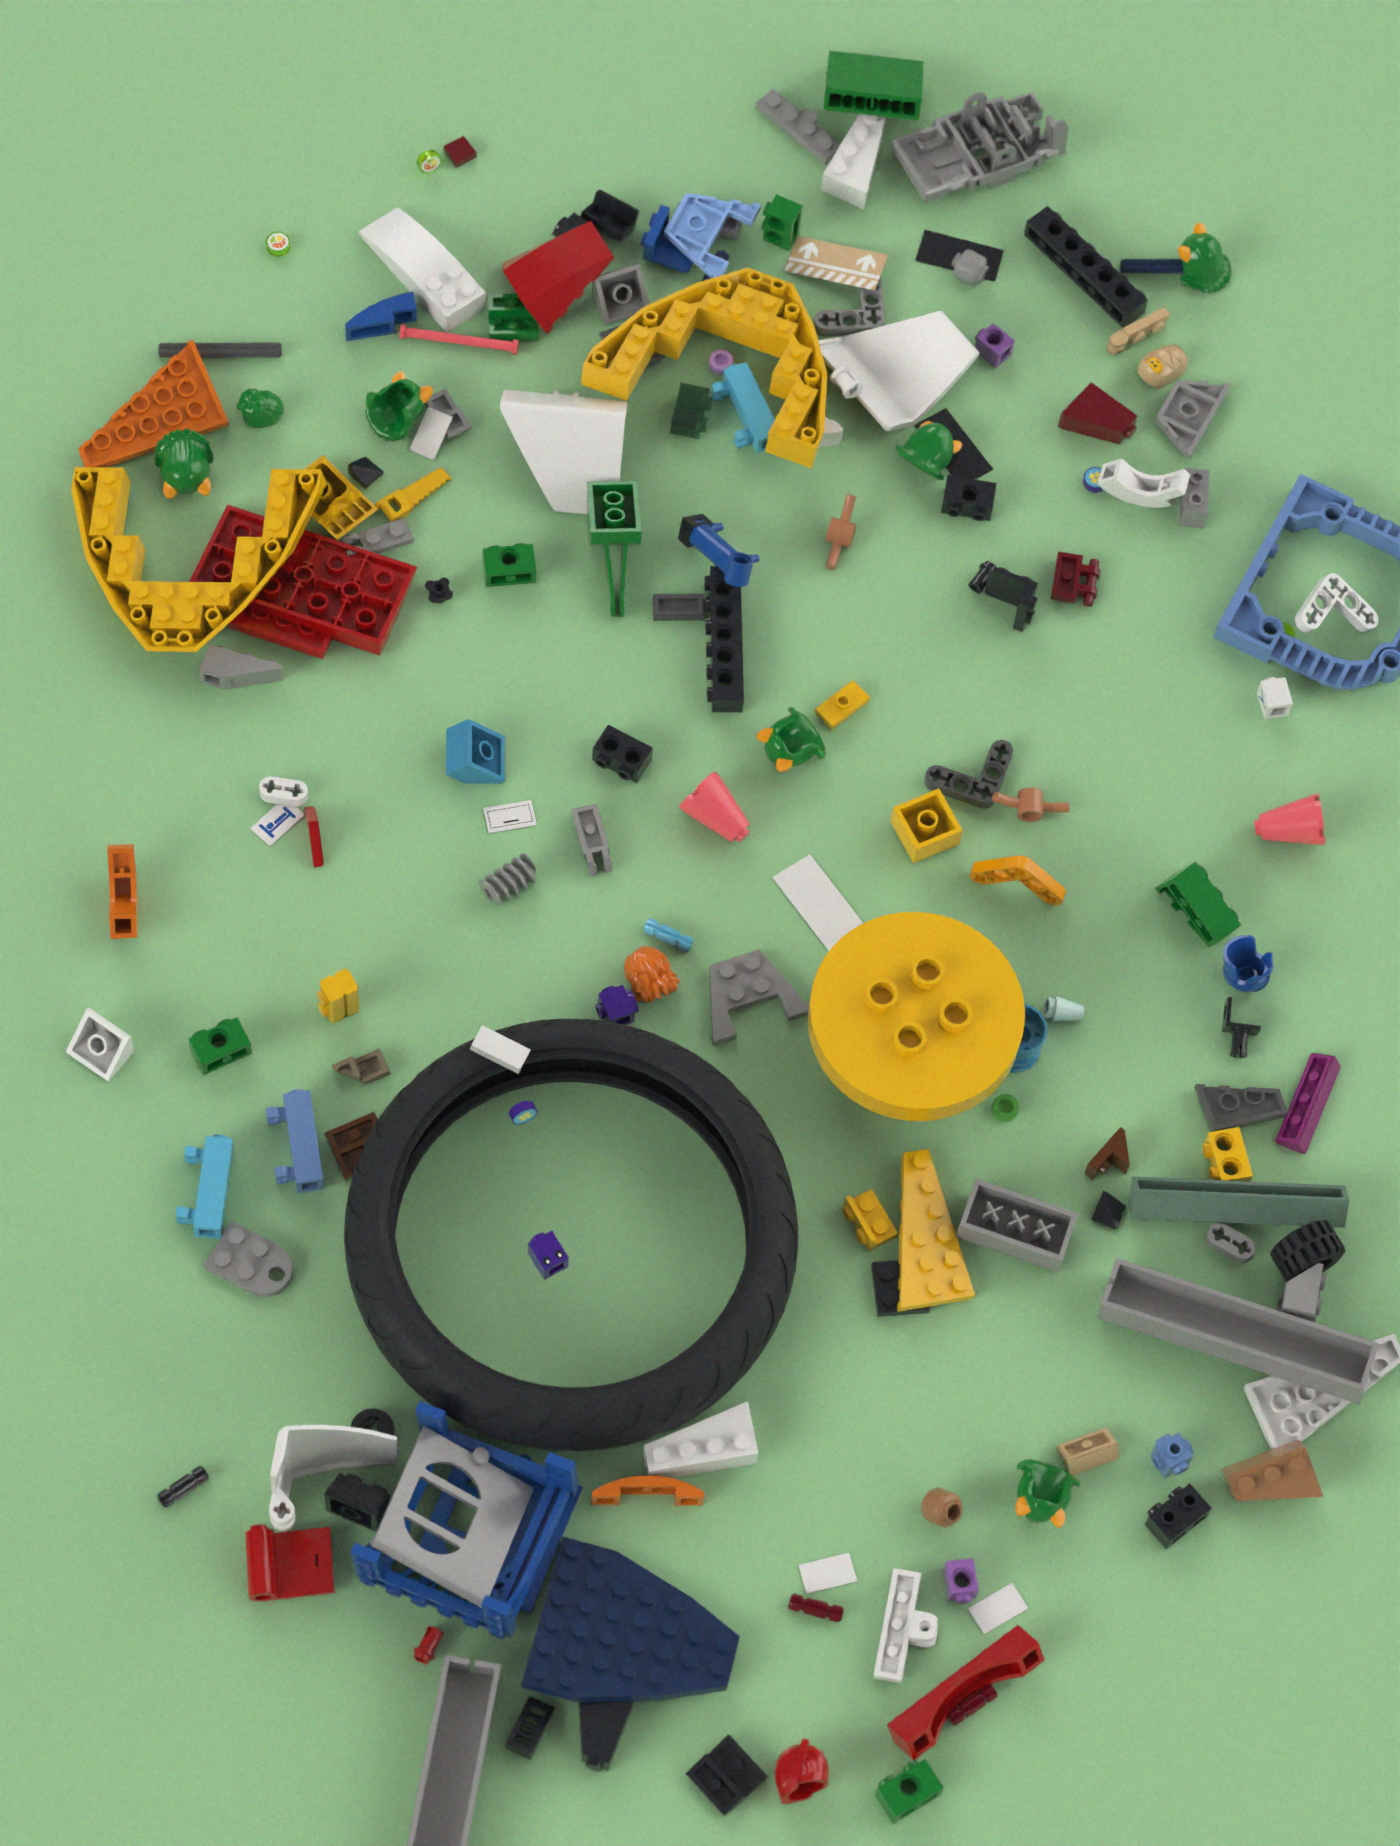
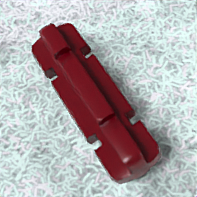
M792 1594L788 1604L790 1610L797 1612L803 1610L804 1614L823 1619L829 1617L830 1621L837 1623L841 1621L844 1611L842 1606L835 1604L829 1606L827 1602L809 1597L803 1599V1596L798 1594Z
M988 1684L980 1690V1693H975L958 1705V1708L955 1707L948 1712L950 1723L956 1726L965 1720L964 1717L968 1718L984 1707L986 1702L990 1703L997 1698L998 1694L995 1688Z

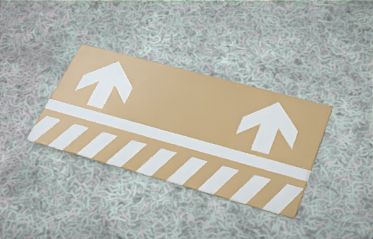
M797 236L784 271L875 290L888 255Z

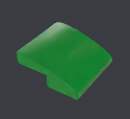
M488 294L489 339L513 341L514 339L519 341L539 340L538 322L526 309L517 294Z

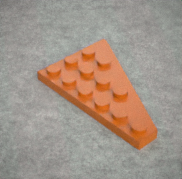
M188 341L187 346L174 355L166 366L160 368L149 379L148 384L139 392H136L129 402L124 403L111 416V419L93 434L91 439L86 440L78 448V453L84 467H110L154 452L157 442L163 439L165 434H169V432L177 429L183 431L185 428H188L190 431L194 430L203 435L229 426V421L194 341Z

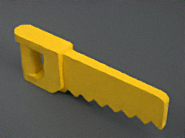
M438 468L404 489H397L376 502L375 506L378 510L381 509L391 522L405 518L410 515V511L413 510L414 506H418L419 502L424 501V497H429L430 493H435V489H440V486L445 485L446 481H451V477L443 468ZM395 502L401 510L396 512L390 503Z

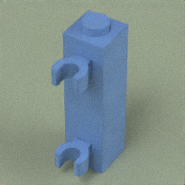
M291 1090L287 1094H283L284 1107L266 1108L268 1125L287 1122L293 1162L292 1167L280 1166L275 1168L276 1183L285 1184L295 1181L297 1193L323 1190V1174L310 1090Z

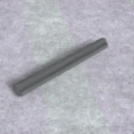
M279 342L195 343L200 357H281L282 345ZM160 343L158 346L159 357H173L183 350L187 343Z

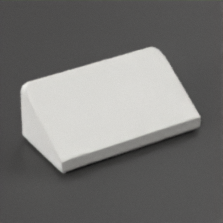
M483 1025L470 1047L471 1051L519 1074L531 1050Z

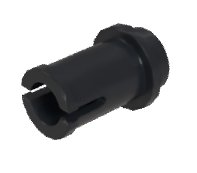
M985 561V563L979 565V571L968 584L971 590L978 594L983 592L991 566L996 567L995 564Z

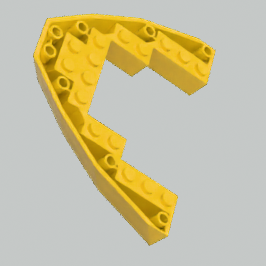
M745 268L695 283L643 307L595 345L583 363L581 385L627 401L654 352L678 360L695 328L778 357L780 360L772 373L769 394L786 400L768 432L765 452L812 469L824 434L827 371L813 322L794 284L751 268Z
M74 467L71 491L85 558L115 613L146 651L197 652L255 599L294 552L327 486V482L321 469H271L262 537H237L231 583L141 581L146 549L139 536L123 535L131 481L124 468Z

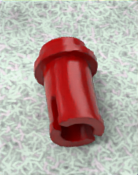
M428 1626L419 1646L413 1650L415 1653L413 1658L426 1665L433 1661L435 1658L433 1654L444 1633L436 1627Z

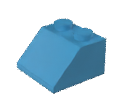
M470 719L447 728L446 775L463 783H504L505 736Z

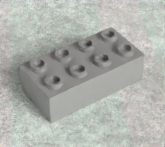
M976 1178L956 1236L959 1239L1059 1272L1078 1213Z

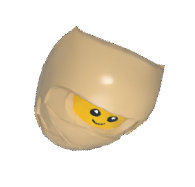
M1176 344L1163 346L1144 356L1138 365L1137 371L1146 383L1156 389H1160L1175 381L1185 372L1188 357L1183 349Z

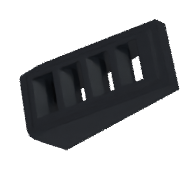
M529 1696L507 1739L505 1748L531 1760L555 1707ZM531 1706L546 1712L545 1716L542 1717L529 1711ZM528 1716L541 1722L540 1726L526 1721V1717ZM522 1726L535 1731V1736L522 1731ZM517 1736H521L532 1742L530 1745H528L517 1740L516 1738Z

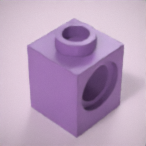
M994 323L987 329H981L975 337V348L978 350L979 355L995 368L1002 364L1013 352L1015 340Z
M974 1558L946 1561L943 1572L948 1602L956 1601L957 1604L972 1602L973 1599H976L979 1591ZM956 1578H963L968 1582V1586L959 1587L954 1580Z

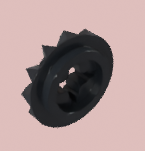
M375 1408L366 1409L358 1413L350 1426L366 1429L371 1428L377 1421L378 1432L393 1436L395 1432L392 1418L386 1412Z

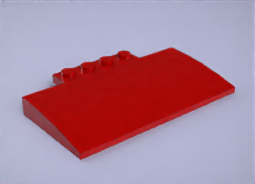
M227 504L189 582L231 583L237 537H262L265 517ZM304 530L294 552L255 599L228 624V628L320 659H324L332 640L380 656L409 591L417 566ZM350 550L357 553L355 555L348 556L346 551Z

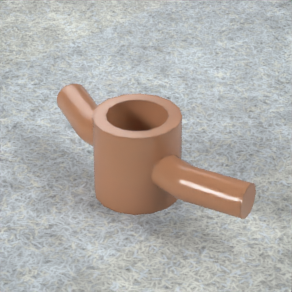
M851 494L846 495L840 519L832 517L827 531L826 541L833 543L826 563V568L830 570L835 569L842 546L850 548L857 524L851 523L850 518L856 496Z
M1023 788L1018 791L1017 798L995 792L992 796V800L996 803L1017 808L1018 819L1025 822L1041 820L1043 812H1069V802H1043V792L1037 788Z

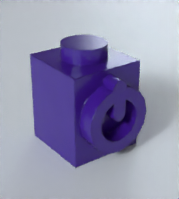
M620 985L617 987L609 986L598 994V1004L595 1005L600 1019L623 1025L634 1023L635 1013L639 1012L632 991L629 989L625 990L624 986Z

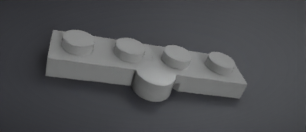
M774 89L756 102V108L824 165L832 160L841 144L816 124L817 115L814 111L809 109L799 111Z

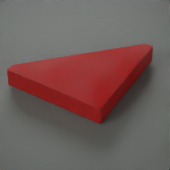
M314 806L305 807L313 866L321 867L324 864L319 821Z

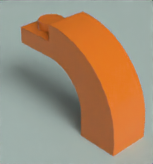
M134 844L107 845L110 889V938H137L138 896Z

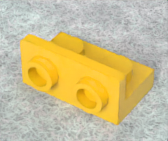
M872 1189L854 1198L850 1195L845 1197L842 1208L843 1215L848 1222L852 1221L856 1228L855 1234L858 1241L862 1245L865 1244L869 1251L897 1238V1230Z

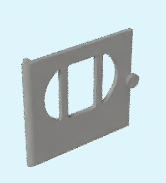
M424 1426L420 1431L378 1530L370 1540V1544L382 1553L481 1607L485 1595L490 1596L534 1488L487 1462L489 1460V1453L486 1449L479 1447L471 1453ZM433 1464H448L459 1468L474 1483L479 1499L427 1471L426 1467ZM419 1478L475 1509L476 1512L464 1539L408 1509V1503ZM404 1518L455 1546L458 1550L450 1554H435L424 1550L409 1535Z

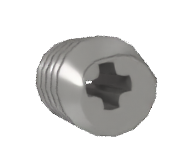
M521 853L519 858L515 857L511 860V864L505 863L502 869L494 870V875L488 874L485 880L480 879L479 885L486 897L500 906L502 905L501 896L506 900L511 899L510 890L515 895H518V885L523 889H527L526 880H529L532 884L537 883L535 878L536 868L531 859L525 853Z

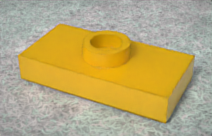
M852 680L815 709V714L833 730L867 704L870 697Z

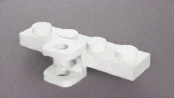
M893 1568L875 1664L874 1679L902 1683L909 1645L921 1648L935 1646L938 1618L931 1613L915 1610L921 1581L920 1572Z

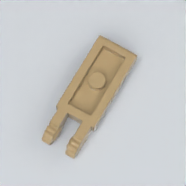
M1163 307L1115 332L1109 339L1107 352L1112 355H1118V353L1124 352L1126 345L1132 342L1137 344L1146 335L1162 331L1166 327V322L1170 315L1166 308Z

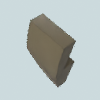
M376 1049L357 1059L351 1056L332 1065L334 1071L364 1084L391 1075L380 1049Z

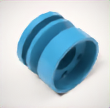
M1024 1004L1025 1025L1023 1036L1010 1073L1023 1072L1030 1069L1037 1062L1048 1032L1046 1020L1038 1010L1030 1005Z

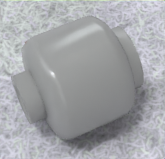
M970 249L965 250L962 254L957 253L951 266L955 267L953 275L968 285L980 284L989 270L987 259Z

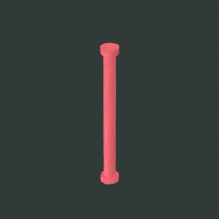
M401 324L399 339L409 337L511 351L515 355H517L519 340L515 339L511 342L409 328L406 324Z

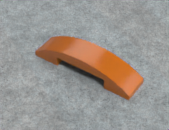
M633 1476L609 1482L593 1490L591 1505H619L620 1495H675V1506H703L704 1491L689 1483L669 1477Z

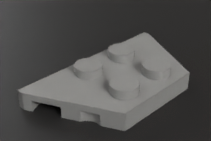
M1177 380L1157 414L1156 424L1187 459L1190 460L1230 389V383L1223 382V385L1220 386L1208 385L1207 381L1190 382L1187 380Z

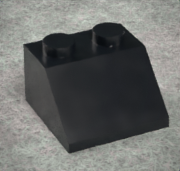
M339 1473L325 1492L327 1512L377 1532L391 1500V1494H388L384 1487L376 1484L372 1486L362 1482L361 1478L350 1473L347 1475Z

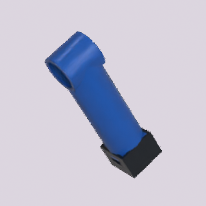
M704 514L682 517L678 540L687 548L695 547L724 573L725 582L736 587L747 586L754 563L759 562V556L757 554L748 555L736 551L718 535L717 532L724 529L722 523H713Z

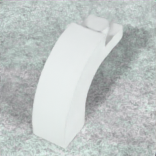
M1121 458L1103 464L1097 484L1107 493L1124 502L1143 507L1161 508L1172 506L1174 498L1185 495L1190 474L1185 469L1165 475H1148L1135 470Z

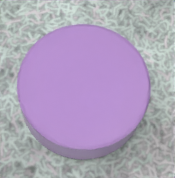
M716 350L709 357V368L717 375H723V369L734 363L732 354L726 350Z

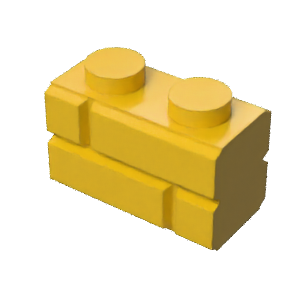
M345 968L336 972L334 977L330 975L320 980V991L316 992L320 1001L317 1003V1006L324 1018L328 1016L330 1022L336 1023L344 1019L345 1015L349 1017L359 1012L358 986L349 970Z

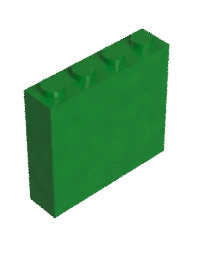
M829 50L823 110L919 121L924 61Z

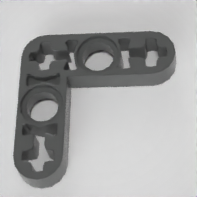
M1005 740L994 742L989 750L979 779L943 766H931L925 774V786L931 791L939 788L943 795L984 809L990 808L995 803L992 800V796L995 792H999L1010 765L1013 747ZM1002 749L1005 751V754H1003L999 763L996 762L998 752ZM990 769L997 770L1000 773V777L990 779L986 772ZM935 775L940 776L937 782L932 781ZM948 778L951 779L949 787L946 786ZM956 782H963L967 785L968 789L964 792H958L953 785ZM972 787H975V791L972 796L970 795ZM984 792L988 793L986 799L981 798Z

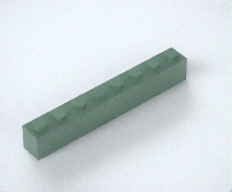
M1132 1176L1128 1204L1131 1218L1139 1220L1159 1219L1166 1221H1192L1196 1223L1205 1221L1223 1224L1297 1225L1300 1227L1311 1222L1328 1220L1333 1228H1345L1349 1198L1346 1186Z

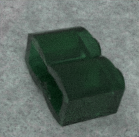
M681 382L671 421L670 433L699 439L700 433L706 432L708 418L704 416L706 411H711L713 397L709 396L710 388Z

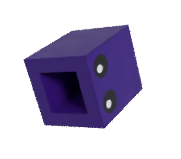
M553 1231L546 1234L542 1232L531 1238L528 1243V1255L544 1280L568 1268L569 1257Z

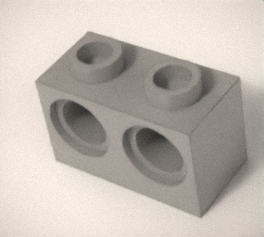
M1184 468L1190 474L1185 495L1179 498L1178 526L1203 528L1208 514L1209 470Z

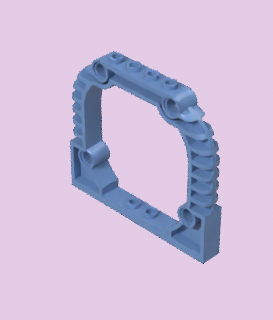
M1300 474L1221 617L1213 638L1267 664L1271 659L1279 663L1278 665L1286 666L1295 673L1298 672L1310 680L1313 679L1319 682L1320 685L1333 687L1336 690H1357L1369 685L1373 686L1379 680L1385 683L1394 682L1400 675V628L1393 642L1378 645L1369 659L1344 660L1331 656L1284 633L1281 620L1274 616H1266L1258 602L1257 596L1250 593V590L1258 576L1263 578L1269 566L1266 563L1269 557L1274 558L1279 548V545L1276 543L1284 528L1292 532L1317 528L1320 533L1326 536H1333L1340 531L1376 547L1400 561V526L1393 524V521L1381 518L1378 514L1374 515L1366 511L1367 509L1363 507L1359 508L1353 505V498Z

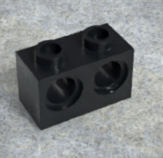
M607 725L593 747L592 760L599 767L608 768L616 772L622 779L637 783L652 760L653 747ZM606 748H613L615 751H614V752H607V751H605V749H606ZM628 760H636L637 763L631 764V763H628L627 761H628Z

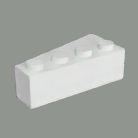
M858 115L823 173L821 191L864 210L884 133L886 117Z
M748 1401L645 1444L643 1460L646 1475L674 1478L756 1464L759 1453Z

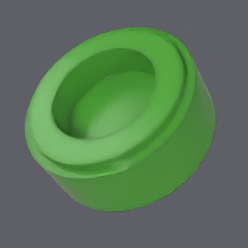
M1009 1094L997 1096L992 1105L993 1116L1001 1122H1010L1016 1118L1019 1111L1017 1099Z

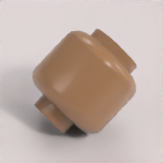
M937 1487L931 1489L924 1496L921 1512L928 1522L947 1528L954 1525L962 1515V1502L955 1493Z

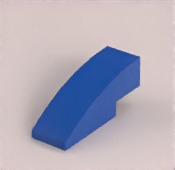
M413 291L381 300L356 314L345 323L346 342L395 334V325L416 322L417 306Z

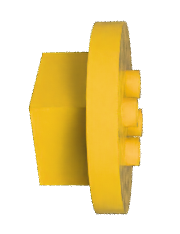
M900 912L884 915L862 923L844 935L830 949L819 966L813 982L808 1007V1029L811 1045L820 1066L833 1084L862 1107L886 1117L907 1121H932L955 1116L973 1108L989 1097L1009 1074L1019 1050L1025 1025V1006L1021 986L1016 973L1003 953L989 939L972 927L943 915L925 912Z

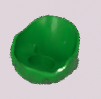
M255 388L242 392L236 405L237 410H241L246 424L253 428L275 425L284 411L283 403L279 396L270 391H259Z

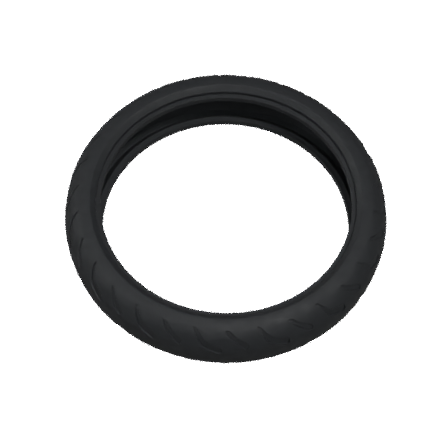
M563 1018L538 1020L495 1030V1032L531 1049L519 1074L471 1051L470 1047L474 1039L452 1049L418 1073L386 1107L364 1144L348 1192L344 1222V1246L349 1281L365 1325L384 1357L415 1392L432 1406L446 1411V1415L484 1435L529 1448L552 1451H591L625 1446L672 1430L711 1407L728 1393L748 1372L765 1349L784 1313L796 1271L798 1220L795 1197L782 1153L761 1115L732 1081L697 1054L654 1033L614 1022ZM555 1082L600 1084L628 1091L664 1107L683 1120L705 1141L725 1168L735 1189L743 1216L746 1241L744 1268L734 1293L719 1317L693 1345L674 1359L637 1377L612 1384L591 1387H558L519 1380L495 1371L456 1347L432 1323L414 1297L402 1269L395 1237L398 1213L410 1178L424 1154L436 1139L454 1122L490 1099L510 1091Z

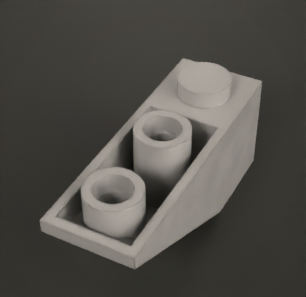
M209 644L199 669L201 683L222 689L282 681L283 666L274 660H262L246 652L238 653L231 651L225 646Z

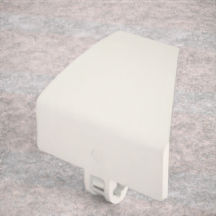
M942 311L842 337L818 341L823 360L833 371L829 379L832 384L838 385L845 398L856 397L886 431L909 428L917 423L949 391L979 356L978 350Z
M512 390L503 391L500 410L533 475L554 511L587 514V482L620 481L627 401L579 397V392L565 394L559 393V390H554V394Z
M296 1425L282 1428L277 1435L270 1472L272 1496L269 1515L272 1526L279 1531H286L295 1523V1508L289 1499L293 1480L328 1471L397 1464V1437L373 1430L336 1425Z

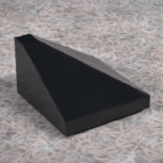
M363 457L348 465V474L366 489L384 474V471L367 457Z
M1103 1191L1091 1220L1116 1230L1126 1205L1108 1192Z

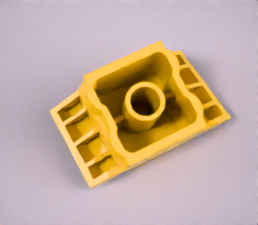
M324 455L305 468L321 469L327 486L312 517L337 540L378 510Z

